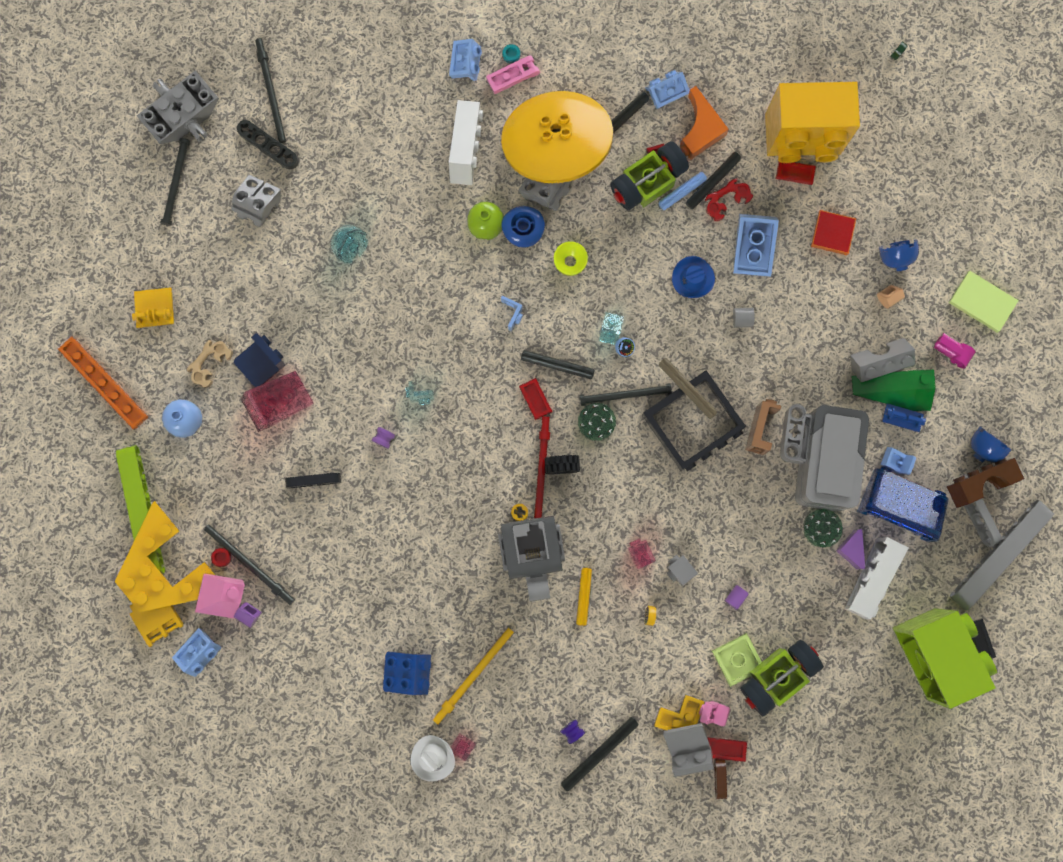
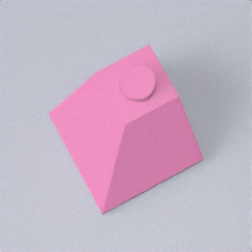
M204 573L195 612L234 618L245 586L243 580Z

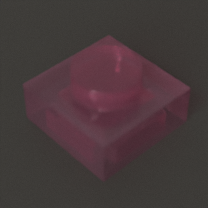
M459 733L451 749L454 755L466 761L476 743Z

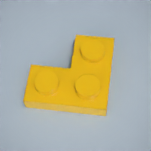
M685 694L679 713L663 707L659 708L654 726L663 730H670L698 724L700 708L705 701Z

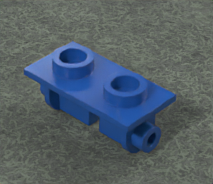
M886 404L882 422L920 432L921 425H925L926 418H923L924 414Z

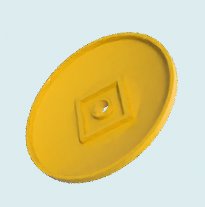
M553 91L526 100L510 114L502 130V149L507 162L522 176L542 183H564L589 174L604 161L612 146L613 127L606 110L594 99L576 92ZM553 129H560L559 132H552Z

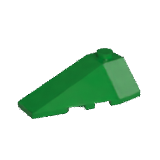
M934 369L892 372L861 382L856 375L851 376L852 392L855 396L912 411H931L936 390Z

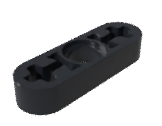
M341 473L285 478L287 489L311 487L314 484L321 486L342 483Z

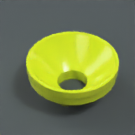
M564 242L557 247L554 253L555 267L560 273L567 276L581 273L588 262L585 248L577 242ZM572 256L576 259V264L574 266H567L565 259Z

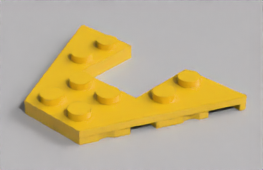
M156 501L152 503L114 581L139 612L198 600L203 574L215 575L206 562H204L172 586L148 556L180 532Z

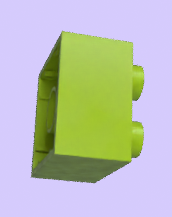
M933 608L892 627L928 701L951 709L996 689L991 679V676L997 674L996 666L986 651L978 653L972 640L973 637L978 636V631L967 613L960 615L956 610Z

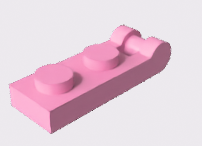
M530 55L487 75L486 79L495 95L530 77L539 75L540 70L534 65V59Z

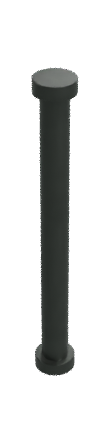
M179 138L180 146L164 217L160 221L162 225L172 226V212L187 146L191 142L185 138Z
M668 383L666 386L588 396L581 394L580 404L585 406L586 403L665 393L670 395L672 388L671 384Z

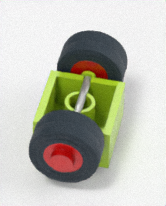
M670 141L659 148L657 154L653 150L624 170L622 175L611 181L610 187L614 198L626 210H631L638 204H641L644 208L672 189L676 181L675 178L689 169V163L680 147Z
M800 639L788 649L789 654L785 649H777L749 672L753 678L741 686V692L746 698L745 702L761 716L768 714L769 711L776 707L775 705L780 707L810 681L806 675L813 677L824 668L818 657L819 654L803 640Z

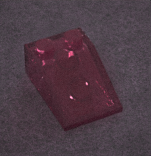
M296 371L245 391L241 397V401L258 432L272 427L314 404Z

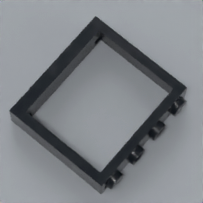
M707 370L689 382L695 388L706 382L736 427L684 462L653 417L686 395L680 388L642 414V417L680 471L686 469L688 472L697 466L695 464L697 460L701 458L704 461L713 455L711 453L713 449L717 447L720 450L728 444V439L733 437L735 440L744 434L742 430L746 427Z

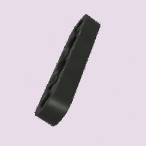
M242 120L238 123L237 132L243 139L286 169L297 167L298 157L289 148L248 120ZM248 127L253 133L252 136L247 131H243L242 128ZM258 136L265 137V141L262 144L256 143ZM273 146L280 147V151L277 154L270 153ZM283 154L288 158L292 157L293 162L287 163L286 159L282 157Z

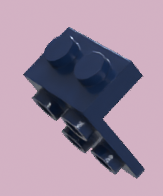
M256 332L251 337L254 343L234 359V364L255 388H260L286 364L281 360L284 356L277 349L273 351L269 346L271 344L269 339L265 335L261 337Z

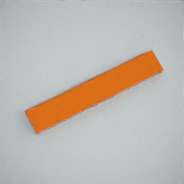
M71 336L58 348L64 357L133 430L149 417L74 337Z

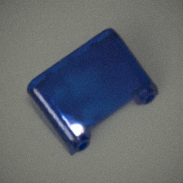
M881 467L880 469L873 470L857 512L864 515L868 513L873 515L874 518H881L909 530L916 536L921 535L920 539L928 543L937 542L942 533L949 498L942 491H932L893 474L889 468Z

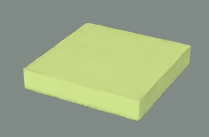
M747 633L712 650L730 687L751 677L752 675L749 672L762 662Z

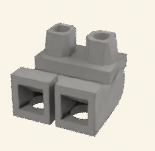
M248 175L233 195L231 210L237 213V217L241 219L249 218L253 220L254 225L261 227L270 215L271 209L274 206L277 207L281 202V189L268 183L264 184V181ZM252 182L256 183L257 186L252 187ZM268 190H271L274 194L269 195Z
M526 178L518 191L525 200L538 202L539 205L557 211L560 207L559 200L570 191L568 186L571 181L564 183H542ZM530 184L532 187L527 191L526 188Z

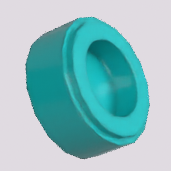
M514 44L506 45L502 51L503 59L510 64L520 59L519 47Z

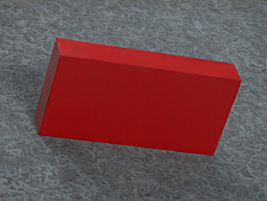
M778 161L775 179L813 185L816 166L797 162L781 163Z
M536 378L519 386L535 420L552 413Z
M707 737L713 759L746 762L747 741Z

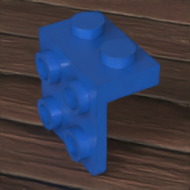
M387 652L385 656L383 690L385 692L407 695H428L431 655Z

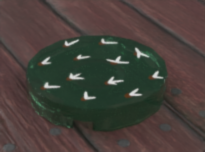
M602 403L587 405L578 417L580 432L592 441H602L608 438L616 426L614 412Z
M815 510L808 514L804 520V536L813 546L821 548L831 547L842 536V522L838 515L830 510Z

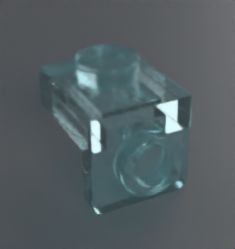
M606 312L599 341L615 345L620 336L624 316Z
M408 381L409 387H406V397L410 398L412 403L419 402V405L430 404V401L435 400L433 390L415 392L413 381Z

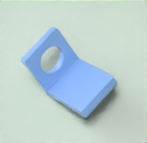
M502 296V303L516 309L508 325V330L512 332L515 324L519 325L521 322L523 306Z

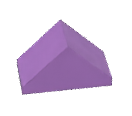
M862 529L854 530L836 551L854 568L865 569Z

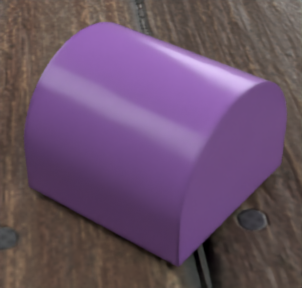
M736 585L724 601L735 610H738L749 594Z
M245 602L237 609L234 618L251 628L262 612Z

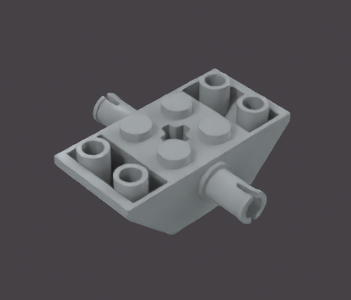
M196 70L172 89H169L162 79L157 80L161 87L154 82L153 88L156 89L161 97L136 116L158 143L164 144L178 141L179 138H183L189 132L195 136L197 141H203L199 134L205 139L207 133L200 124L209 118L219 100L216 94Z

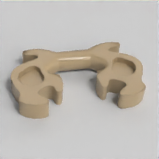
M208 340L197 359L188 366L187 371L189 373L192 371L191 380L193 383L204 388L212 385L213 381L207 380V376H212V373L207 369L201 370L203 362L210 354L214 353L213 357L219 362H222L221 357L226 356L227 360L231 359L233 351L222 341L212 344V341Z

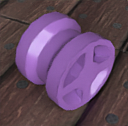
M378 427L377 435L371 441L389 449L390 441L394 439L395 434Z

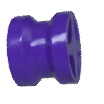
M576 719L560 730L563 735H566L569 744L574 743L585 734V731L579 728Z

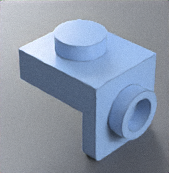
M887 447L881 465L895 473L910 475L914 468L916 457L905 455L892 447Z

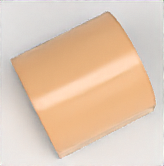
M890 285L879 292L877 297L881 304L889 309L904 299L905 294L902 288Z

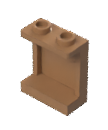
M766 399V401H762L756 406L745 447L746 451L764 455L771 450L772 443L763 441L761 438L767 415H775L781 410L782 406L778 405L777 401Z

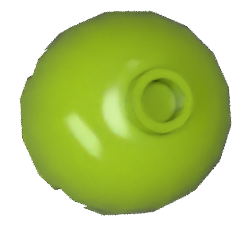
M488 201L475 204L470 209L467 217V224L471 234L478 239L491 240L497 237L502 231L503 213L497 205Z

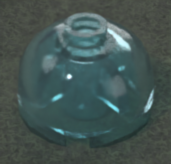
M355 225L340 226L334 231L330 240L333 254L344 263H352V259L357 253L360 257L366 250L368 244L367 234Z

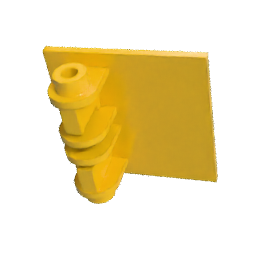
M171 287L134 291L135 313H132V319L136 321V328L174 324Z

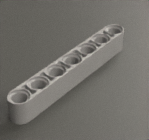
M1040 500L1034 501L1030 505L1031 508H1027L1018 518L1019 521H1016L1005 533L1006 536L1003 535L1001 537V542L992 547L993 550H990L980 561L981 564L978 563L967 575L968 578L965 577L956 587V592L950 594V597L965 611L970 609L1053 517L1054 513Z

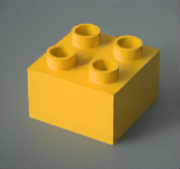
M858 82L779 83L765 113L767 156H778V161L781 163L797 162L801 159V155H815V160L822 163L837 160L839 158L838 155L842 154L860 127Z

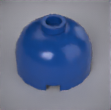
M910 240L890 243V248L886 249L880 246L879 253L882 262L889 268H896V271L907 270L908 266L913 264L918 258V240H914V243L911 244Z
M979 427L971 438V448L975 452L973 456L982 463L985 460L997 463L1012 451V449L992 434L986 432L982 427Z

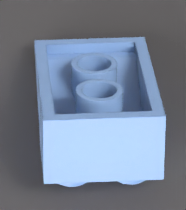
M739 214L733 273L771 277L779 223L777 217Z

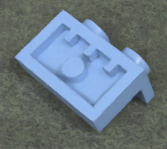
M475 40L453 41L449 72L451 78L469 77L471 80L477 81L482 50Z
M673 70L665 74L666 78L661 80L656 78L649 82V86L645 87L646 91H649L656 109L689 94L690 90L683 72Z
M198 628L175 653L172 659L184 673L196 677L202 672L209 661L217 655L221 646L213 642L204 630Z

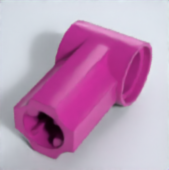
M945 333L938 338L933 347L949 357L953 364L956 363L957 367L962 369L966 368L976 353L971 346L964 343L960 344Z

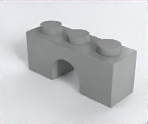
M905 338L886 343L887 353L883 355L872 354L869 350L850 355L852 372L861 382L914 366L915 349Z

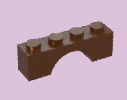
M1004 458L995 463L994 466L990 463L980 467L982 470L980 472L976 469L967 473V478L963 475L953 479L954 483L946 487L956 508L984 498L983 487L986 481L993 484L997 489H1001L1024 480L1025 478L1016 459L1006 460Z

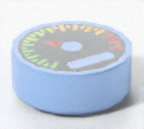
M622 337L616 342L615 350L619 355L628 357L633 354L635 344L631 339Z

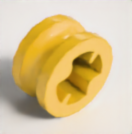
M524 504L514 505L511 510L513 519L516 521L525 520L528 517V508ZM518 507H522V510L525 511V515L522 514V518H518V515L514 514L515 509L518 510Z

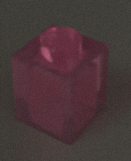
M639 538L629 543L631 547L627 548L637 570L656 561L646 540L641 542Z

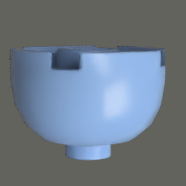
M178 399L172 401L165 407L162 413L163 426L170 434L176 437L186 438L192 436L202 424L201 410L196 404L188 400Z

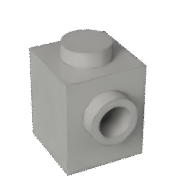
M675 555L668 561L670 565L666 567L669 570L667 572L669 578L673 582L677 581L680 586H683L698 574L684 555L680 557Z

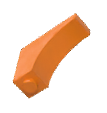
M697 86L690 89L688 95L695 113L694 126L680 143V149L690 160L724 138L729 130Z

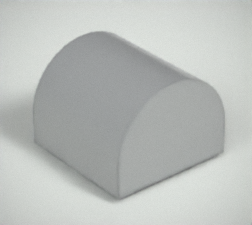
M733 308L734 328L754 326V308Z

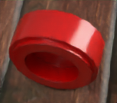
M225 548L215 549L212 552L211 561L217 567H225L231 561V554Z

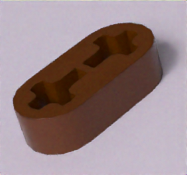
M714 760L716 799H727L725 760Z

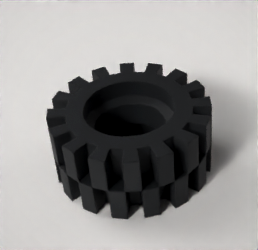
M558 455L544 458L545 474L558 475L580 472L579 455Z

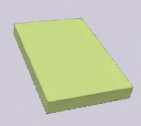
M968 271L949 303L998 333L1019 300L975 273Z

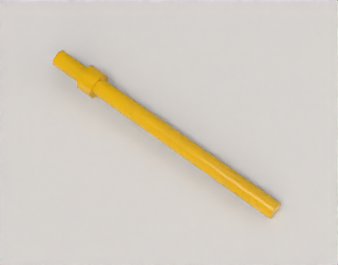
M509 627L451 698L441 705L442 709L433 718L436 724L439 725L444 717L454 710V705L513 635L514 632Z

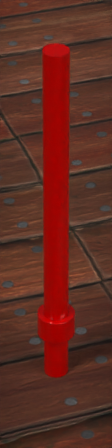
M546 416L542 417L541 431H539L540 451L534 519L542 517L545 484L544 458L547 457V446L551 433L549 432L550 417Z

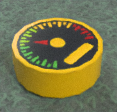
M648 605L645 612V625L653 626L656 620V607Z

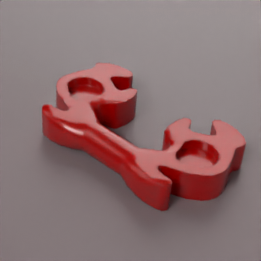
M736 178L729 181L725 187L717 192L708 194L705 201H711L706 208L707 214L713 217L714 221L724 219L725 215L720 214V211L726 212L727 207L724 203H718V200L729 192L735 193L734 199L737 203H740L741 199L745 198L744 204H748L753 198L748 184H735L738 180Z

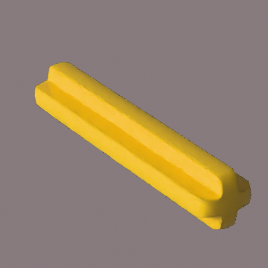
M591 568L581 569L576 624L580 626L587 625Z

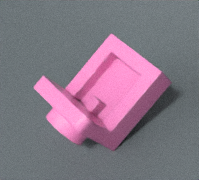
M714 701L705 702L700 708V722L726 726L730 707Z

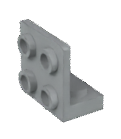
M700 723L663 732L672 756L674 777L714 769L712 750L703 724Z

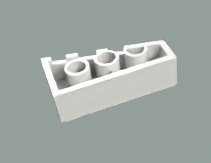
M461 100L457 102L449 157L450 183L473 184L474 168L477 166V157L475 156L476 152L479 151V141H477V138L481 136L479 121H483V110H480V102Z
M888 537L876 539L865 562V569H862L845 609L864 619L871 620L872 617L874 618L879 609L878 605L884 598L887 588L909 547Z

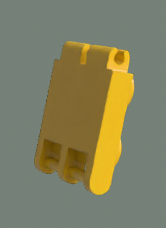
M133 604L130 605L132 610L130 616L148 647L153 646V643L160 638L169 636L168 633L176 628L184 626L173 605L139 612Z

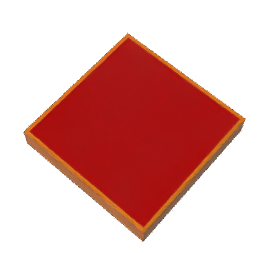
M819 210L811 247L848 255L856 218Z

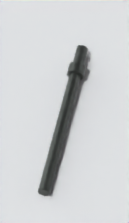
M257 38L255 40L258 51L256 55L258 62L261 64L278 140L280 143H285L286 137L268 65V53L265 51L262 38Z
M207 525L204 528L206 533L271 588V592L275 596H280L289 605L295 601L284 590L285 587L273 581L212 526Z

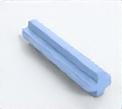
M703 172L698 173L661 199L658 203L660 208L666 210L703 184L707 179L706 175Z

